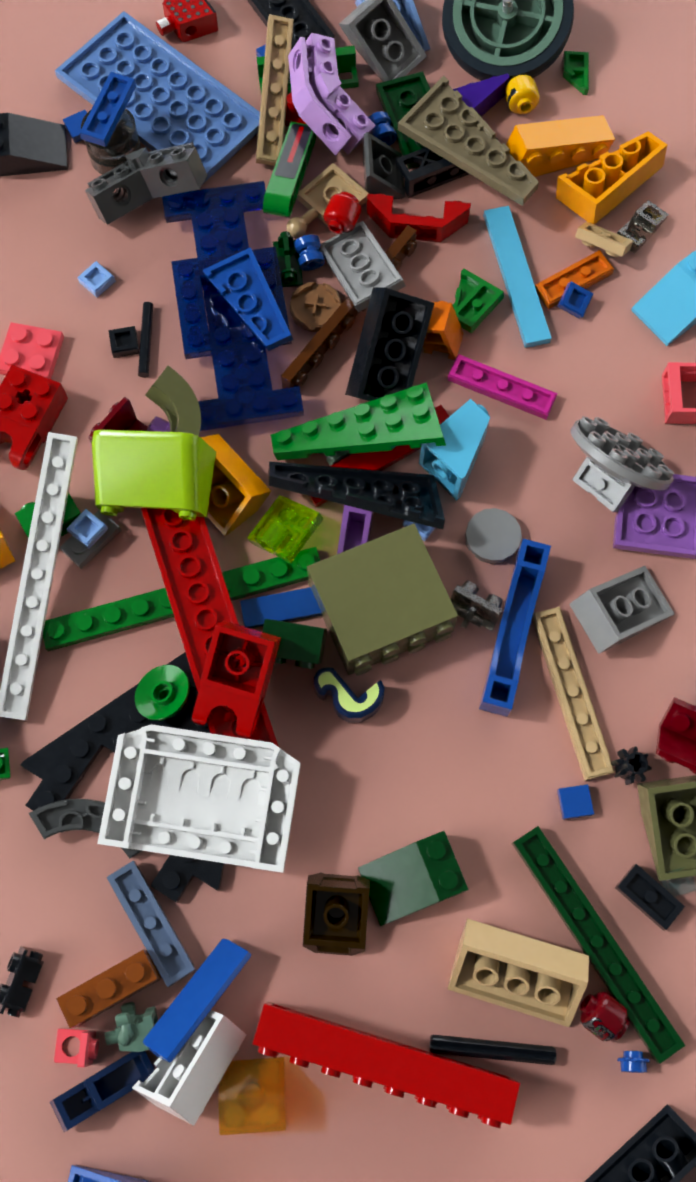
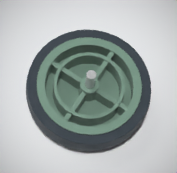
M444 0L442 12L444 37L456 62L468 74L481 81L507 73L510 77L509 81L518 75H528L534 78L548 69L563 51L573 25L574 3L573 0Z

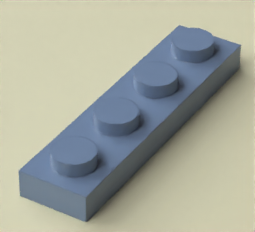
M132 861L106 877L166 986L170 987L195 971L194 964L136 862Z

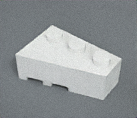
M211 1010L173 1061L169 1063L158 1058L154 1063L157 1068L144 1083L138 1080L132 1089L156 1107L194 1126L247 1034L227 1017Z

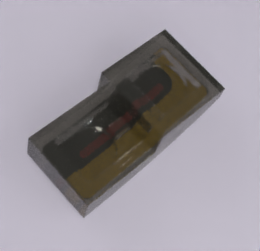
M647 200L635 211L632 219L617 234L633 240L630 251L636 253L656 232L669 214Z

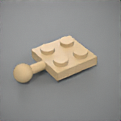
M332 163L299 191L297 200L309 211L302 217L291 218L286 226L287 232L293 238L302 237L307 231V225L317 217L328 226L323 215L331 197L335 194L348 192L358 199L360 206L367 202L369 193Z

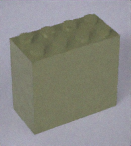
M415 523L307 566L308 585L311 587L348 675L353 673L356 676L365 674L372 669V665L380 662L383 665L391 663L399 658V654L409 651L410 654L420 651L425 647V643L433 640L436 643L444 641L451 637V633L454 631L458 614Z

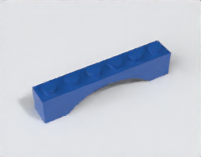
M523 539L521 542L479 706L480 710L505 717L512 710L527 636L551 545Z

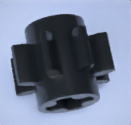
M636 746L630 748L628 752L625 749L619 750L617 755L620 759L611 762L615 766L616 774L614 777L625 779L626 785L634 783L635 780L638 783L645 781L646 777L643 773L652 770V767L648 766V754L643 755L638 752Z

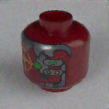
M598 992L595 995L589 994L583 999L580 1010L582 1011L581 1024L584 1028L601 1041H610L612 1039L616 1041L624 1035L629 1026V1020L627 1019V1009L607 992Z

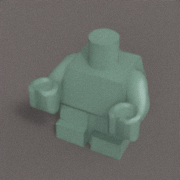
M134 1002L123 1003L121 1006L122 1013L117 1014L115 1017L117 1025L115 1030L105 1032L107 1046L118 1043L119 1051L142 1052L149 1050L143 1044V1040L158 1021L156 1007H149L145 1010L144 1014L139 1015L136 1014Z

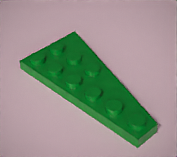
M427 382L271 434L273 453L277 460L308 458L312 453L323 452L325 456L336 455V451L349 450L350 454L389 451L400 445H410V448H421L422 443L435 442L436 446L446 445Z

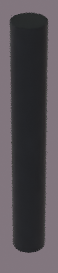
M144 302L142 310L138 376L143 378L149 376L153 303Z

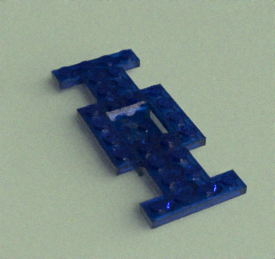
M264 181L188 191L162 197L166 223L192 220L197 258L171 261L185 358L193 359L212 356L218 399L198 401L201 412L200 431L304 416L300 386L272 390L266 347L203 272V269L249 248L243 212L263 210L266 192ZM276 247L252 250L290 331ZM289 341L283 345L292 344V341Z

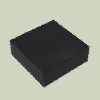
M135 326L108 330L113 358L140 353Z

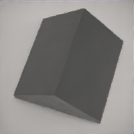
M366 132L363 142L365 190L369 194L393 196V199L404 198V177L396 165V159L402 157V154L369 132Z

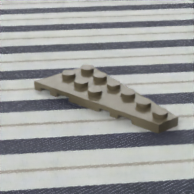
M445 76L398 122V131L522 206L538 189V180L521 161H516L509 153L510 149L506 144H501L496 139V133L473 107H468L462 100V95L458 90L454 91L449 86V80Z

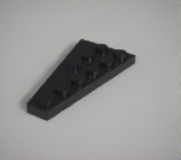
M269 461V486L443 530L445 518L434 475Z

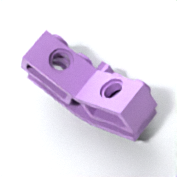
M311 33L306 42L304 37H300L288 55L292 102L300 118L335 156L341 149L348 155L363 142L364 134L366 132L370 133L376 125L340 87L342 82L338 76L335 39Z

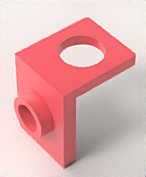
M58 1029L54 1062L78 1064L77 1067L82 1068L92 1065L93 1059L97 1058L99 1051V1039H96V1031ZM70 1036L77 1037L80 1040L79 1053L75 1056H68L63 1050L64 1041Z

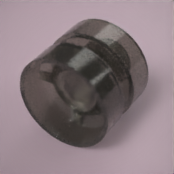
M126 108L106 147L84 140L92 166L102 175L126 162V154L142 149L135 119ZM90 111L84 116V118H83V120H82V123H81V129H82V127H83V125H84V123H85V121H86V119H87V117H88Z

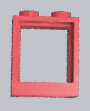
M668 362L662 374L665 424H696V408H683L681 381L696 382V363Z

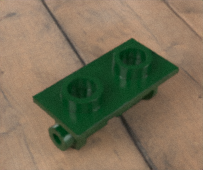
M287 231L281 232L278 241L273 242L277 288L303 285L302 270L298 262L300 256L295 251V240Z

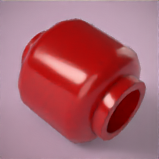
M341 192L331 197L323 217L330 231L336 234L348 233L353 231L362 209L354 195L348 192Z

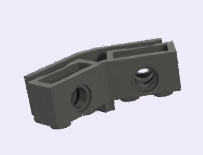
M193 142L150 152L145 147L126 154V162L87 183L89 188L85 192L99 219L108 225L153 198L198 190L208 175Z

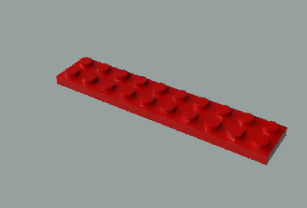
M141 508L193 679L199 692L200 680L215 625L222 621L239 625L204 517H196V520H184L179 518V514L171 509ZM242 655L236 656V659L240 660V666L246 664V660ZM263 702L255 733L250 739L271 742L278 746L265 703ZM217 706L212 719L207 722L210 733L242 738L236 734L237 716L234 711L227 706Z

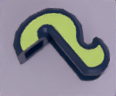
M326 667L319 669L314 676L316 695L323 701L326 700L328 695L332 696L334 711L339 718L348 723H361L371 718L379 711L383 704L385 688L381 680L358 698L334 668Z

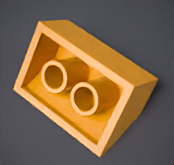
M219 434L200 437L216 451L207 517L226 536L256 513L272 491Z

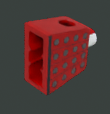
M164 0L162 5L165 17L156 21L157 29L162 36L174 31L181 42H187L219 31L216 11L207 0Z

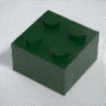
M271 619L264 620L263 632L281 637L274 663L283 664L286 663V659L296 660L295 666L309 669L314 668L315 664L322 663L328 629Z

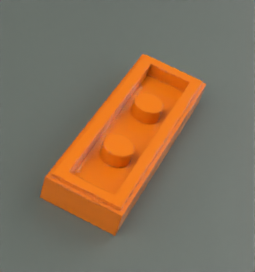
M599 250L537 283L535 288L540 299L550 309L559 304L569 282L572 281L586 289L612 275L614 268Z

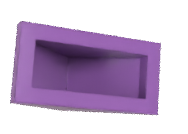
M344 505L337 554L369 541L373 512Z

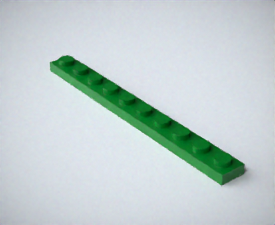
M312 547L224 571L222 575L230 599L234 601L308 580L307 566L319 562L320 558L317 548ZM166 588L45 620L43 630L45 649L48 652L169 619L174 617Z

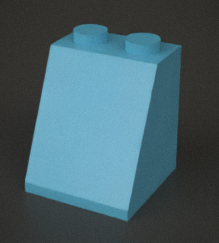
M472 399L468 400L440 424L446 443L445 446H436L435 442L422 443L419 464L430 475H434L435 480L456 501L461 497L484 443L490 421L488 411L482 405H477Z

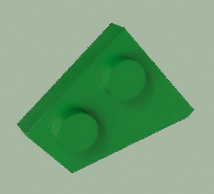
M466 269L461 271L459 288L456 290L453 307L461 328L472 334L504 299V291Z

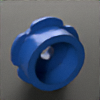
M623 1051V1057L617 1059L621 1063V1072L647 1073V1063H650L649 1059L643 1058L642 1051Z

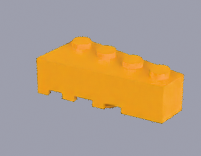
M604 115L515 125L506 146L510 149L509 153L516 161H521L530 173L537 177L599 159L600 155L608 152L615 141V137Z
M647 131L620 145L619 150L613 153L606 152L599 156V160L589 165L584 163L569 175L564 173L558 176L556 199L587 222L595 225L663 167L668 144Z

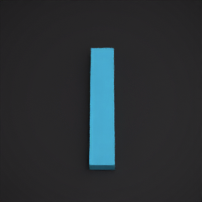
M504 206L484 210L483 217L524 347L528 348L550 343L552 339L510 207Z

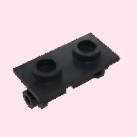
M20 946L18 953L13 952L7 966V971L10 972L6 985H0V1014L4 1013L5 1008H9L8 1015L18 1018L21 1012H25L33 990L22 986L24 980L36 983L44 963L42 961L43 954L31 951L30 956H27L28 950Z

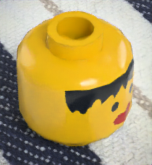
M518 75L512 78L505 87L507 104L513 113L526 114L538 105L540 95L536 82L531 76Z

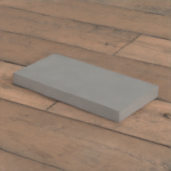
M364 221L356 224L353 231L348 233L342 232V234H338L323 242L319 248L358 312L368 307L373 287L398 291L406 286L403 278Z

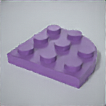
M673 474V482L667 490L663 491L635 486L616 513L613 548L696 559V477Z

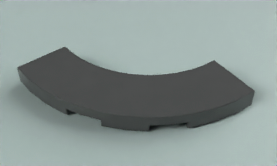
M93 799L61 800L39 807L30 812L29 815L43 839L70 830H88L100 833L105 802ZM121 848L129 859L142 851Z

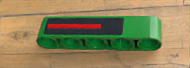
M291 121L264 195L263 213L290 218L316 141V134L307 124Z

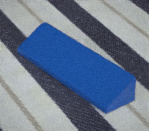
M221 939L144 1038L143 1044L158 1058L169 1063L172 1062L251 958V954L230 940Z

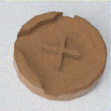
M308 282L293 292L290 301V315L294 323L301 329L318 332L341 305V298L338 292L329 284L323 283L322 285L316 284V282Z

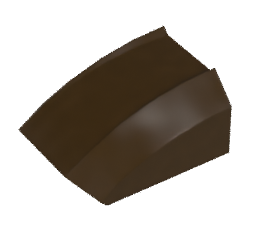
M324 873L308 875L303 947L314 953L353 956L364 952L370 880L358 875L348 876Z

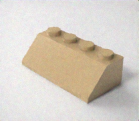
M467 918L459 941L447 990L570 1027L588 985L589 956Z

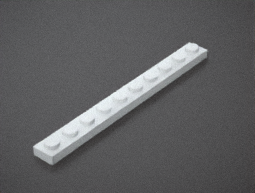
M48 432L0 688V717L26 721L28 718L78 444L76 436Z

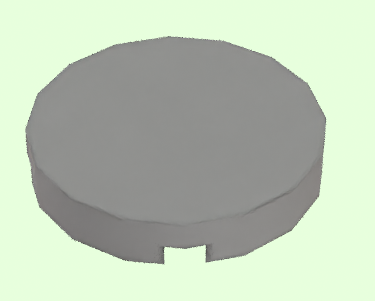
M497 508L484 509L476 513L468 522L465 533L468 549L471 550L477 559L490 564L502 563L512 557L518 550L522 538L521 528L515 517Z

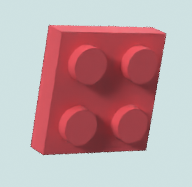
M11 322L0 353V374L6 375L11 365H15L51 379L63 343V333L61 331Z

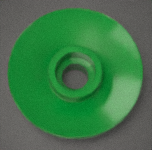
M161 665L150 670L141 679L136 688L135 705L139 713L153 721L165 720L175 715L184 706L189 696L190 683L187 675L183 670L174 665Z

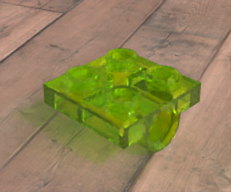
M279 495L247 539L251 544L292 563L324 518L320 512Z

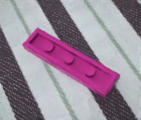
M460 354L457 355L447 378L450 382L547 420L558 394Z

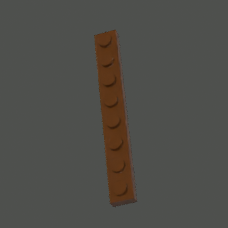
M409 225L385 252L397 271L400 269L403 259L406 256L410 257L417 247L415 242L417 230ZM349 297L344 300L281 375L282 388L290 394L296 387L300 388L305 383L310 370L317 368L321 364L326 351L333 349L338 343L341 333L344 330H349L354 324L355 317L359 312Z

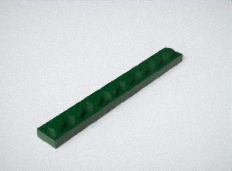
M539 826L514 841L512 845L584 954L589 956L590 963L613 998L627 1009V1019L656 1063L661 1064L686 1046Z

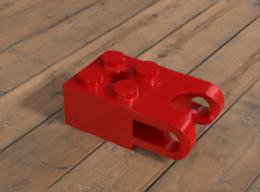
M11 365L0 385V444L5 442L12 443L9 452L11 464L19 470H27L40 445L45 443L48 432H51L68 397L61 383Z
M227 621L216 624L200 680L201 685L192 721L199 725H205L212 719L217 706H227L237 716L236 734L239 737L250 739L257 727L281 637ZM242 655L246 660V664L240 666V660L236 659V656Z

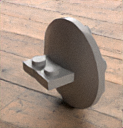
M583 416L582 419L577 420L570 430L571 435L587 456L572 480L585 491L597 497V500L612 512H618L635 486L663 491L667 490L673 482L674 472L662 461L664 456L653 448L648 450L641 445L643 440L633 433L625 435L610 427L608 422L599 417H595L593 421Z

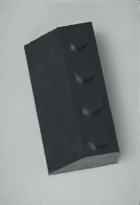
M373 287L345 395L372 401L412 387L434 307L433 302L392 289Z
M667 1104L584 1182H696V1133Z

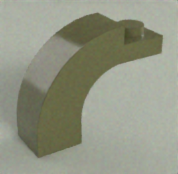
M167 366L145 396L165 412L170 423V432H185L199 436L201 412L196 395L185 379L170 366Z

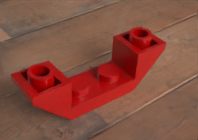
M368 194L367 214L389 238H398L409 225L417 230L416 240L441 243L466 225L469 220L471 203L445 201L443 218H435L433 216H412L404 213L392 214L393 196L385 194Z

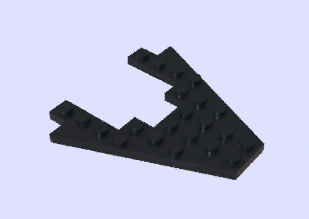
M184 652L167 664L179 667L189 679V696L180 711L172 717L161 721L145 718L139 713L135 705V692L138 684L20 764V766L42 779L25 806L34 811L47 804L69 799L102 748L106 747L115 753L117 738L120 734L141 729V727L151 724L210 733L207 723L199 725L192 721L198 691L186 653ZM169 855L150 886L177 903L194 876L218 891L221 887L225 863Z

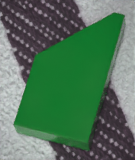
M564 51L563 78L583 95H587L589 90V52Z

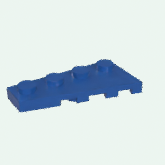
M251 247L203 269L205 276L268 351L293 340Z

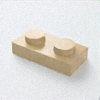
M589 222L579 226L575 235L576 238L582 240L584 245L605 249V253L613 257L624 256L630 251L633 240Z

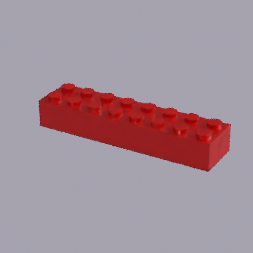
M264 1003L252 1043L259 1046L258 1053L277 1058L279 1053L291 1056L290 1063L308 1068L311 1062L322 1066V1073L340 1078L341 1072L353 1076L352 1082L372 1088L373 1082L384 1085V1092L404 1098L405 1092L415 1095L416 1102L436 1108L437 1102L446 1105V1109H449L450 1113L464 1118H468L469 1112L477 1114V1118L482 1123L496 1128H501L502 1123L511 1125L520 1082L512 1077L277 1004Z

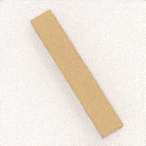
M269 14L267 23L256 163L275 166L284 142L289 83L288 55L292 47L294 19Z
M556 607L533 613L532 621L584 781L613 774L615 771L611 764V759L561 609Z

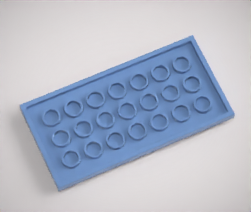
M125 11L55 70L59 80L92 105H94L110 72L134 78L136 88L118 125L151 151L193 142L208 175L204 183L258 133L260 116L258 110Z

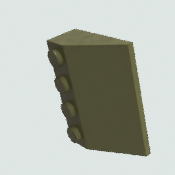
M696 775L638 783L641 815L658 880L663 881L696 876Z

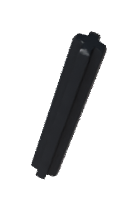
M431 1035L429 1049L430 1052L435 1054L554 1065L556 1062V1048L552 1046Z

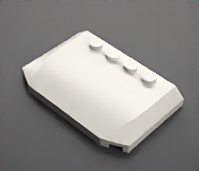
M152 724L141 727V729L120 734L117 738L97 844L284 873L301 763L271 742Z

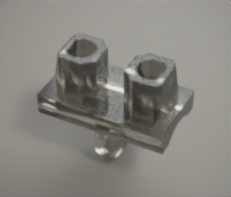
M466 581L462 586L457 585L453 591L451 602L458 616L464 618L461 627L467 629L471 622L478 627L482 625L492 631L503 611L501 609L503 600L494 594H489L486 600L477 596L479 588L470 581Z

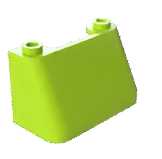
M95 430L93 432L92 457L95 506L101 510V514L117 516L118 512L124 511V507L171 509L179 514V518L184 520H196V517H207L216 451L202 438L185 432Z

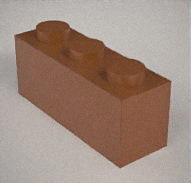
M141 950L61 995L56 1000L69 1028H74L163 978L148 951Z

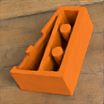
M445 301L433 302L434 307L423 348H425L424 353L432 354L433 350L449 354L448 359L456 360L464 333L453 304Z

